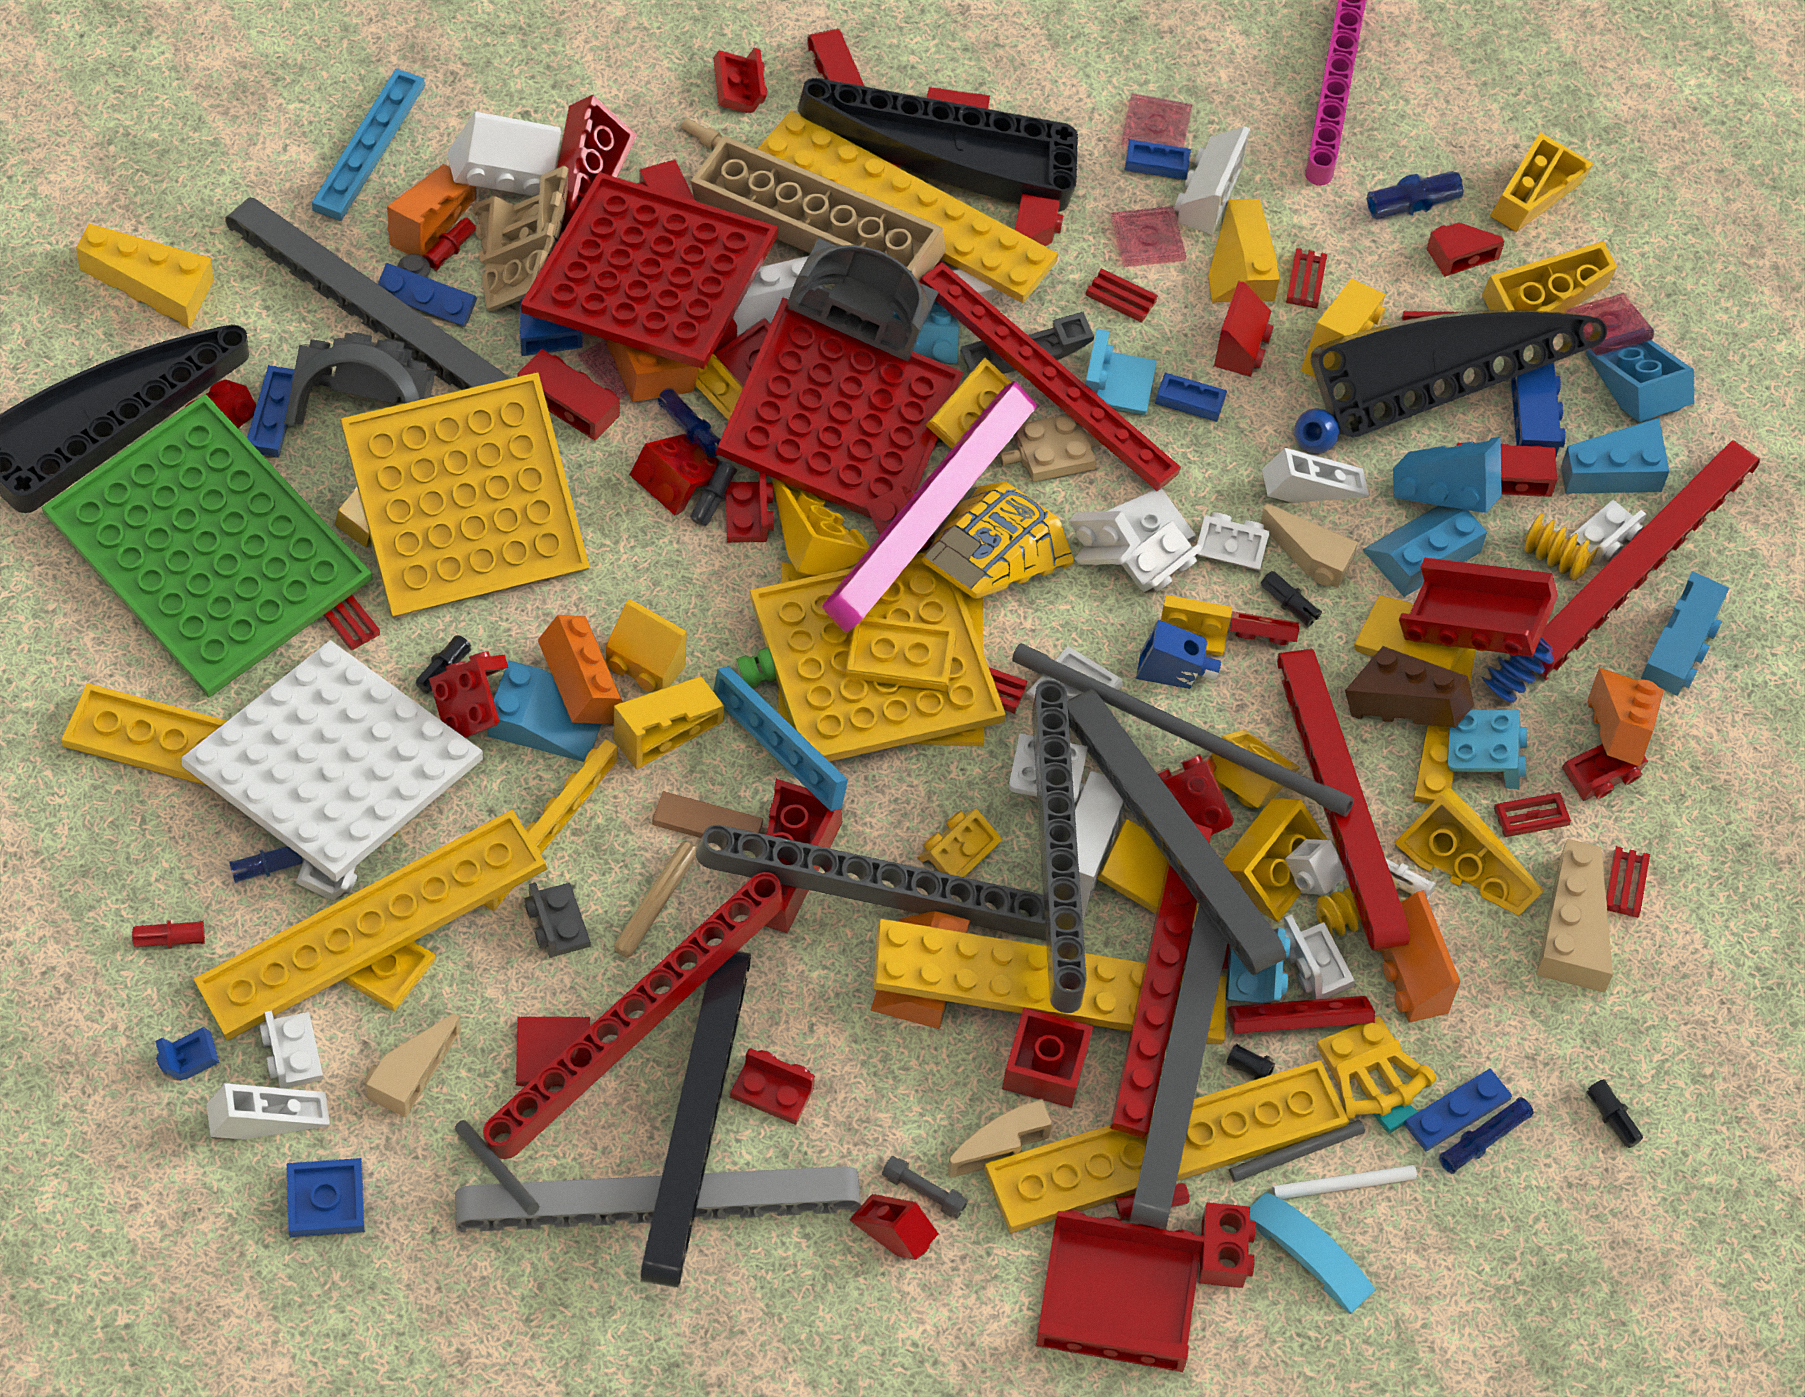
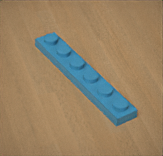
M397 68L394 70L312 201V211L339 221L343 220L424 89V78Z
M729 666L717 669L713 692L724 705V709L830 811L842 808L848 779Z

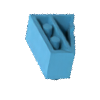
M1659 418L1568 446L1561 464L1565 494L1662 492L1670 471Z
M1501 437L1491 438L1489 441L1473 443V441L1465 442L1461 446L1449 448L1440 446L1408 452L1393 468L1394 498L1487 513L1502 496Z
M1694 571L1691 572L1683 594L1678 599L1674 611L1646 664L1641 680H1649L1659 688L1676 696L1679 695L1683 686L1688 689L1690 688L1698 671L1692 667L1695 661L1702 664L1710 645L1705 644L1707 637L1714 639L1721 626L1722 621L1718 620L1717 616L1729 587Z

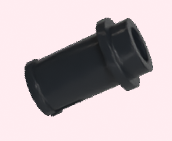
M1237 1043L1232 1048L1226 1063L1253 1076L1254 1080L1270 1076L1275 1067V1063L1270 1061V1056L1261 1057Z

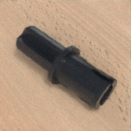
M724 461L717 463V467L707 485L702 486L701 490L703 493L690 515V518L695 523L707 526L719 503L725 501L726 496L724 494L737 473V469Z
M1275 571L1265 575L1261 586L1281 603L1283 610L1287 608L1306 627L1314 623L1312 621L1313 618L1317 620L1321 616L1322 611L1301 595L1300 588L1294 589Z
M455 635L440 653H435L431 657L432 663L416 679V686L423 693L431 692L432 688L429 678L445 672L446 666L460 662L471 651L470 643L464 637Z
M1605 1079L1600 1080L1588 1088L1586 1093L1603 1115L1602 1121L1604 1124L1609 1122L1624 1146L1631 1148L1643 1139V1135L1627 1114V1105L1621 1104Z

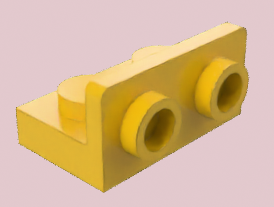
M1165 595L1160 621L1204 637L1207 641L1205 653L1222 656L1232 607Z
M977 808L966 813L960 810L946 821L945 824L949 827L942 834L936 832L923 843L922 846L925 850L917 858L922 863L930 860L941 873L965 877L1003 839Z

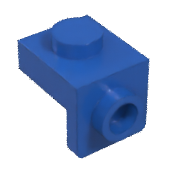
M204 1027L173 1043L163 1037L155 1041L159 1053L156 1055V1060L160 1069L165 1074H169L178 1080L191 1078L219 1063L211 1031Z

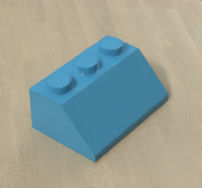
M1438 505L1365 547L1363 552L1401 595L1405 597L1422 587L1424 578L1420 567L1425 557L1465 562L1481 553L1487 531L1468 510Z

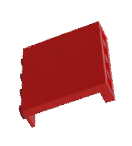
M1077 1210L1058 1211L1054 1225L1035 1346L1184 1372L1188 1358V1340L1200 1252L1204 1237L1195 1235L1189 1230L1170 1231L1143 1224L1124 1223L1115 1217H1090Z

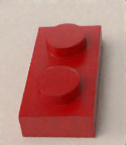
M1232 611L1230 631L1236 632L1235 635L1243 639H1255L1257 635L1269 637V642L1274 644L1288 645L1289 641L1297 642L1299 622Z

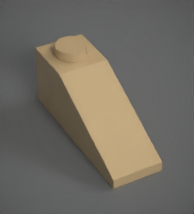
M1266 503L1260 522L1264 525V530L1270 531L1269 535L1318 584L1323 586L1332 585L1339 588L1354 559L1358 542Z
M454 1013L384 1055L379 1065H373L366 1075L364 1084L367 1088L368 1099L407 1117L461 1032L460 1016Z

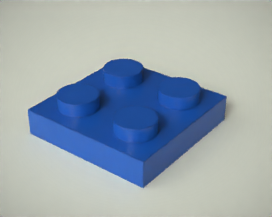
M361 1158L287 1163L289 1237L365 1232Z

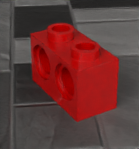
M1206 1202L1202 1215L1201 1236L1204 1237V1242L1200 1252L1199 1284L1243 1288L1246 1277L1253 1276L1255 1257L1252 1254H1248L1249 1243H1254L1256 1221L1250 1220L1249 1206ZM1221 1226H1231L1237 1232L1227 1233ZM1228 1259L1235 1264V1266L1226 1267L1219 1262V1260Z

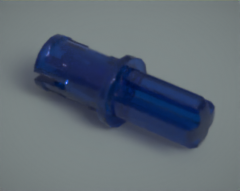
M286 846L264 852L262 849L260 854L236 861L232 860L229 861L231 871L247 868L244 871L233 873L236 884L240 881L265 874L267 877H271L270 873L300 865L302 863V856Z

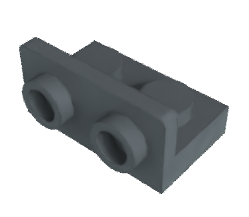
M536 882L529 884V897L524 898L528 917H536L539 927H535L534 932L539 948L546 947L549 958L591 947V942L570 882L543 890H538Z

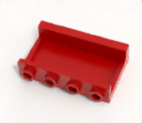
M1424 558L1420 567L1424 578L1422 587L1410 614L1401 613L1399 617V623L1405 640L1416 643L1439 644L1447 647L1469 648L1478 651L1506 653L1512 656L1533 657L1558 597L1552 573Z

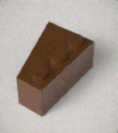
M1384 646L1381 647L1345 690L1351 716L1361 720L1363 715L1380 716L1382 721L1393 722L1394 718L1413 719V723L1419 725L1456 728L1474 706L1468 676Z

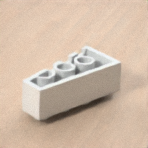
M1093 771L1090 772L1086 784H1080L1078 799L1075 802L1078 803L1075 807L1083 921L1087 913L1089 898H1092L1096 888L1097 875L1108 854L1110 843H1112L1125 807V802L1106 776Z

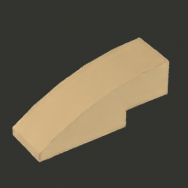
M1043 1099L1019 1106L1004 1113L976 1131L950 1157L947 1171L949 1178L984 1170L985 1163L1020 1153L1022 1145L1049 1139L1052 1123Z

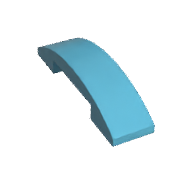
M1265 1192L1250 1206V1220L1256 1221V1230L1267 1240L1273 1238L1325 1285L1323 1290L1350 1315L1375 1291L1369 1279L1349 1255L1319 1226L1293 1206L1268 1192Z

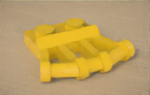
M1380 1015L1375 1017V1023L1357 1024L1317 1041L1316 1047L1339 1085L1342 1107L1348 1119H1354L1355 1115L1365 1114L1385 1116L1396 1106L1401 1104L1403 1107L1411 1105L1413 1098L1425 1086L1430 1087L1437 1080L1435 1072L1430 1067L1420 1065L1402 1051L1399 1040L1394 1039ZM1393 1062L1413 1077V1079L1407 1085L1402 1084L1390 1063ZM1377 1069L1392 1093L1387 1095L1380 1093L1368 1072ZM1354 1078L1357 1080L1369 1100L1354 1101L1350 1080Z

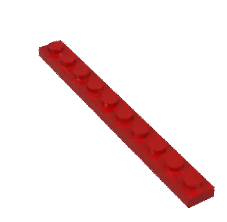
M942 262L921 277V284L939 291L935 301L1153 489L1159 491L1179 474L1180 465Z
M1194 823L1210 844L1212 829ZM1168 861L1110 1129L1145 1139L1150 1128L1197 900Z

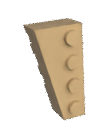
M1567 839L1559 858L1536 975L1605 993L1613 976L1602 848Z

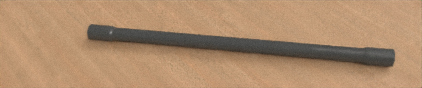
M1020 643L1014 651L1013 662L1036 673L1045 674L1083 693L1094 689L1103 702L1302 794L1329 810L1346 817L1354 804V797L1328 785L1319 784L1059 663L1048 655L1023 643Z

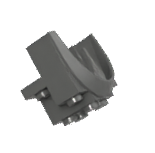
M818 238L797 276L787 304H789L788 308L905 361H909L939 291L921 284L912 274V271L908 270L895 258L881 251L857 245L836 246ZM825 284H835L832 290L822 286ZM895 312L899 315L902 321L893 318Z
M352 332V334L345 333V337L335 338L331 348L329 342L310 339V345H299L284 424L294 426V424L303 425L309 395L313 386H327L335 391L391 403H409L435 396L431 395L436 371L426 369L427 363L411 360L413 350L404 349V342L391 339L378 340L377 343L371 342V335ZM336 366L335 374H332V367Z

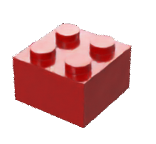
M1023 1007L1005 1069L1002 1089L1072 1108L1088 1052L1093 1026Z

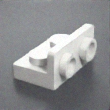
M1612 500L1573 533L1578 534L1576 544L1580 546L1583 542L1589 540L1588 551L1590 553L1598 547L1593 560L1597 565L1601 564L1606 558L1611 561L1623 549V544L1628 540L1631 541L1644 528L1642 525L1646 513L1640 510L1633 516L1616 501Z
M1122 511L1077 512L1069 520V523L1076 532V537L1084 545V548L1075 557V561L1079 565L1123 564L1132 557V552L1141 543Z
M1213 512L1212 517L1205 515L1197 543L1202 550L1195 556L1260 571L1270 531L1263 530L1264 525L1254 521L1245 520L1244 525L1231 522L1232 517L1222 513Z
M1172 520L1138 545L1132 552V557L1121 565L1143 592L1152 588L1158 592L1172 581L1169 575L1175 570L1179 569L1182 573L1197 562L1194 555L1200 552L1202 548L1199 544L1192 547Z
M272 1010L266 1011V1024L260 1025L263 1046H271L273 1056L266 1057L270 1079L278 1077L280 1088L323 1080L309 1012L274 1019Z

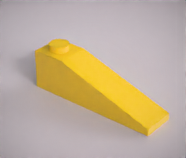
M1229 199L1208 275L1211 302H1231L1238 281L1245 282L1262 301H1275L1280 280L1276 253L1260 199Z
M772 479L787 555L800 575L812 577L847 569L856 564L870 548L858 530L850 529L849 531L842 525L844 518L839 513H832L824 508L826 502L824 499L777 479Z
M1450 787L1394 842L1419 867L1431 872L1434 866L1452 875L1449 882L1459 887L1462 881L1480 889L1482 898L1518 916L1544 891L1476 812Z

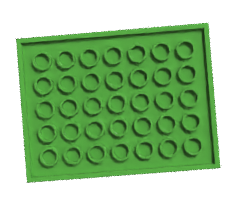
M206 394L41 507L43 514L208 697L214 695L373 580L372 572Z

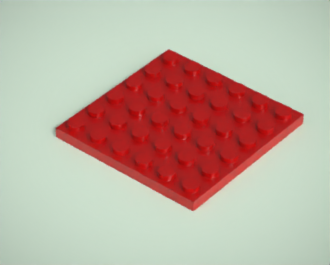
M599 172L521 302V313L704 370L778 236V226Z
M782 297L715 454L755 471L766 473L767 476L871 518L865 505L866 502L899 486H905L909 491L914 490L916 493L938 438L926 424L958 388L964 372L914 351L909 361H905L789 309L788 299Z

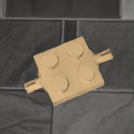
M1067 414L1023 423L1014 434L1018 443V449L999 452L1002 466L1021 462L1028 470L1032 481L1036 482L1096 469V458L1091 447L1101 446L1102 444L1091 434H1088L1082 426Z

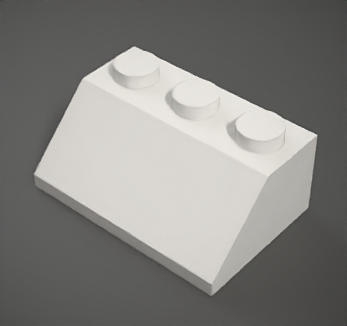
M474 111L447 152L453 180L456 183L529 196L539 195L540 176L555 170L561 129L560 127Z
M1244 126L1211 136L1206 148L1200 147L1195 160L1196 171H1189L1184 186L1187 188L1186 193L1180 192L1174 210L1179 212L1177 223L1210 234L1214 233L1242 169L1250 128Z
M809 256L760 267L733 316L737 324V337L763 318H766L770 324L772 323L782 297L789 299L797 276Z

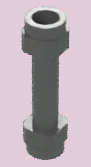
M895 1156L890 1157L882 1171L883 1176L887 1177L895 1185H898L901 1181L942 1205L941 1212L950 1217L959 1218L961 1215L960 1211H963L968 1204V1199L963 1197V1194L954 1189L950 1193L909 1170L908 1162Z

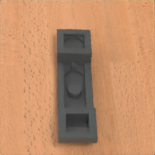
M1084 312L1053 320V328L1028 335L1056 360L1064 358L1094 341L1093 332ZM983 341L961 346V352L970 373L984 358L1003 374L1017 371Z

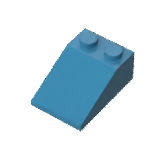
M1642 333L1586 350L1587 357L1620 408L1638 422L1650 421L1656 416L1668 412H1677L1683 407L1695 404L1694 369Z
M509 660L507 663L508 668L504 671L494 697L499 723L497 726L488 729V737L584 762L588 753L593 749L602 724L572 723L552 674L537 667Z

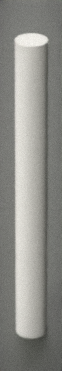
M1411 1165L1272 1186L1273 1195L1280 1199H1289L1416 1180L1417 1173L1415 1166Z

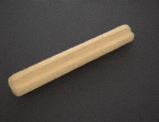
M687 841L680 843L614 943V950L619 955L626 958L632 956L695 860L697 848L695 845Z

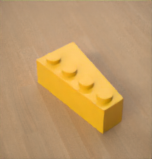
M88 224L76 246L81 271L113 288L120 289L138 302H144L155 308V311L177 320L179 324L190 329L214 281L212 261L209 257L94 224Z
M1601 241L1490 275L1482 297L1489 310H1533L1565 313L1606 288L1617 269V265L1605 242Z

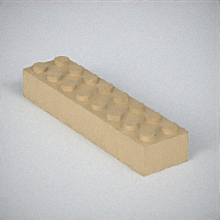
M725 135L690 180L696 202L778 226V236L776 239L808 253H811L818 238L836 246L857 245L869 247L898 260L908 270L912 271V274L920 282L921 277L936 266L946 251L943 227Z

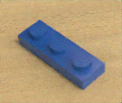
M389 263L385 264L378 282L379 286L409 307L463 327L467 325L477 301L475 295Z
M268 365L247 439L262 455L280 456L288 425L284 424L295 369Z
M1489 1068L1406 1119L1404 1125L1424 1151L1427 1152L1510 1101L1512 1094L1492 1069Z

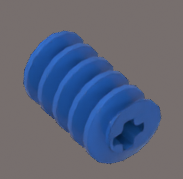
M1541 637L1533 657L1509 655L1510 659L1507 660L1498 656L1497 660L1501 668L1498 670L1489 666L1487 669L1492 678L1490 680L1482 676L1481 678L1499 697L1514 703L1517 700L1514 691L1519 693L1526 691L1523 681L1528 683L1535 681L1532 671L1541 674L1544 672L1545 668L1541 661L1548 664L1554 661L1551 653L1553 649Z

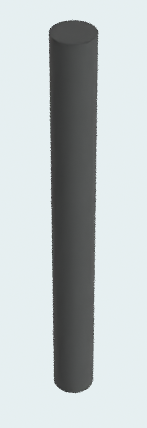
M466 1120L459 1121L455 1126V1131L528 1215L536 1214L540 1208L537 1201Z
M1356 1120L1347 1126L1320 1134L1229 1169V1173L1234 1182L1240 1181L1365 1133L1364 1125L1361 1120Z

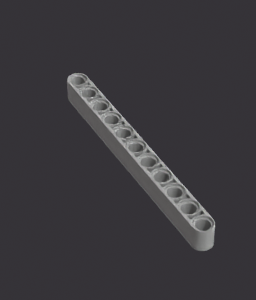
M839 1166L705 1173L695 1217H703V1220L727 1219L726 1215H740V1218L764 1217L763 1213H777V1216L800 1215V1211H814V1214L837 1213L838 1209H850L851 1212H856L861 1207L858 1170L853 1167ZM662 1176L521 1183L540 1206L538 1212L534 1215H528L502 1184L464 1186L455 1192L456 1228L460 1232H466V1229L480 1228V1231L504 1230V1227L517 1226V1230L541 1228V1225L554 1224L555 1228L576 1227L578 1223L592 1222V1226L615 1225V1221L629 1220V1224L651 1223Z

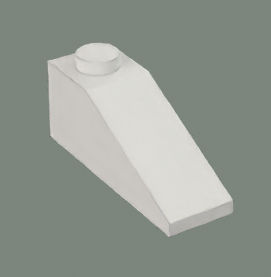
M1284 448L1262 469L1267 496L1287 502L1297 503L1369 496L1363 468Z
M224 1083L206 1104L210 1137L249 1139L330 1126L326 1092Z

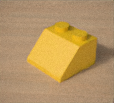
M629 598L606 644V663L616 674H627L636 679L638 685L648 692L667 688L686 667L687 631Z
M1245 729L1222 736L1223 739L1289 770L1297 772L1300 766ZM1214 753L1211 754L1217 766L1213 775L1218 786L1222 789L1229 788L1238 794L1237 799L1247 807L1261 808L1266 806L1284 787Z

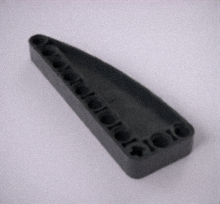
M810 78L804 82L797 106L799 114L810 122L824 127L880 158L935 180L996 199L1020 204L1022 194L1060 201L1058 212L1068 208L1077 183L1078 134L1075 128L1069 124L821 78Z
M1533 310L1459 312L1405 320L1347 335L1319 345L1313 350L1310 359L1326 410L1335 417L1339 427V434L1348 437H1359L1598 346L1606 338L1607 327L1600 318L1572 313ZM1590 322L1593 332L1589 338L1585 339L1583 328ZM1561 334L1563 345L1560 349L1555 350L1553 346L1554 338L1556 335ZM1531 345L1534 354L1526 362L1523 353L1525 348ZM1328 352H1333L1335 356L1334 364L1326 369L1323 364L1324 356ZM1501 356L1504 360V366L1500 372L1496 373L1493 366L1494 361ZM1472 368L1474 379L1469 384H1466L1463 377L1467 369ZM1439 379H1442L1445 385L1444 391L1436 396L1434 384ZM1342 382L1345 386L1344 395L1336 399L1333 394L1334 387ZM1412 390L1415 395L1414 402L1409 407H1406L1404 396L1408 391ZM1383 402L1385 405L1384 414L1380 418H1376L1374 416V407L1377 403ZM1348 415L1354 417V420L1350 422V428L1344 424L1349 421Z
M226 325L187 334L129 352L66 378L1 413L0 496L16 511L21 513H31L40 508L242 365L249 357L248 339L245 329L239 325Z

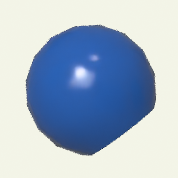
M1319 408L1309 409L1302 413L1296 421L1294 436L1298 445L1306 452L1321 454L1327 452L1335 445L1339 436V427L1335 417L1327 410Z

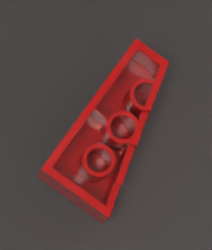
M593 94L569 105L557 164V168L562 166L568 168V193L561 233L564 232L599 172L618 177L637 137V134Z
M776 778L773 803H771L769 823L765 835L830 848L843 823L842 809L830 811L807 788ZM778 858L782 864L790 865L787 860ZM813 866L816 871H819V866ZM780 884L784 898L783 908L765 926L788 934L809 890ZM763 892L759 895V897H770L771 895H773V892Z

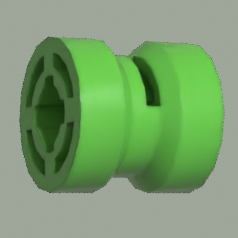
M768 647L759 650L757 655L752 657L745 655L736 658L744 681L752 689L757 688L760 682H773L777 680L774 661ZM758 663H760V666L763 671L762 673L759 672L757 666Z

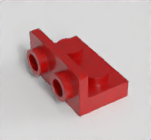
M759 472L758 482H730L725 492L727 543L767 542L768 531H774V511H767V503H773V484L766 483V473Z
M749 1048L745 1055V1064L730 1092V1098L797 1125L814 1090L815 1075L802 1065H790L778 1060L768 1051H756Z

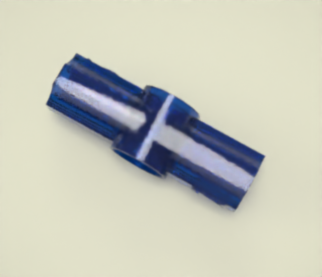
M1450 171L1423 179L1419 174H1411L1402 178L1395 186L1368 192L1366 201L1368 210L1372 217L1376 219L1408 212L1413 216L1414 212L1421 210L1428 212L1435 204L1462 198L1464 189L1462 178L1458 172Z

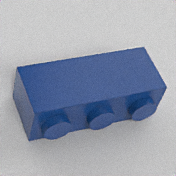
M1554 362L1511 378L1516 446L1538 445L1555 448L1557 456L1559 448H1563L1565 445L1566 434L1565 429L1560 428V421L1563 417V403L1558 402L1557 395L1560 393L1561 379L1560 376H1555Z

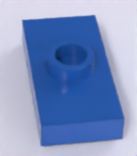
M1129 139L1124 170L1186 180L1191 149Z
M1165 372L1155 404L1218 422L1227 390Z

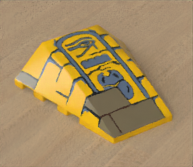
M1007 481L970 488L924 555L922 562L971 597L977 599L1007 589L1009 583L1015 581L1018 584L1027 582L1032 575L1040 573L1042 576L1053 573L1054 569L1059 566L1066 569L1074 564V558L1060 519Z

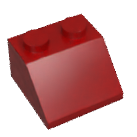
M1238 281L1221 329L1214 367L1251 377L1254 367L1261 368L1266 352L1261 346L1262 343L1269 344L1274 325L1269 324L1271 310L1245 282Z

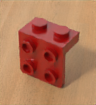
M681 434L645 443L629 475L673 515H678L685 510L696 487L706 485L709 482L720 460L706 452L694 437Z
M489 651L477 653L469 657L470 661L448 665L445 667V672L429 678L441 721L464 738L488 730L499 723L487 676L508 668L505 654L490 656Z
M1200 754L1192 756L1181 762L1183 768L1174 772H1170L1169 768L1156 772L1193 823L1211 828V835L1232 826L1234 818L1213 775L1217 766L1211 755L1203 759Z

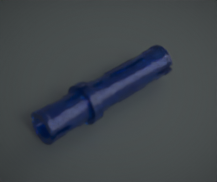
M666 389L662 391L659 396L666 403L661 398H658V404L685 431L687 439L693 444L695 442L708 457L717 456L715 453L721 439L713 433L711 425L705 419L699 418L679 397L675 390Z
M1518 1097L1516 1101L1494 1115L1473 1132L1467 1131L1462 1134L1461 1140L1440 1154L1439 1161L1442 1167L1448 1173L1454 1174L1473 1158H1481L1485 1155L1488 1147L1533 1116L1534 1111L1530 1103L1525 1098Z

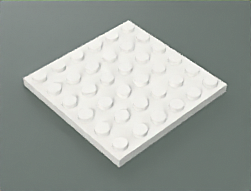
M330 640L182 757V767L337 882L482 761L483 751Z

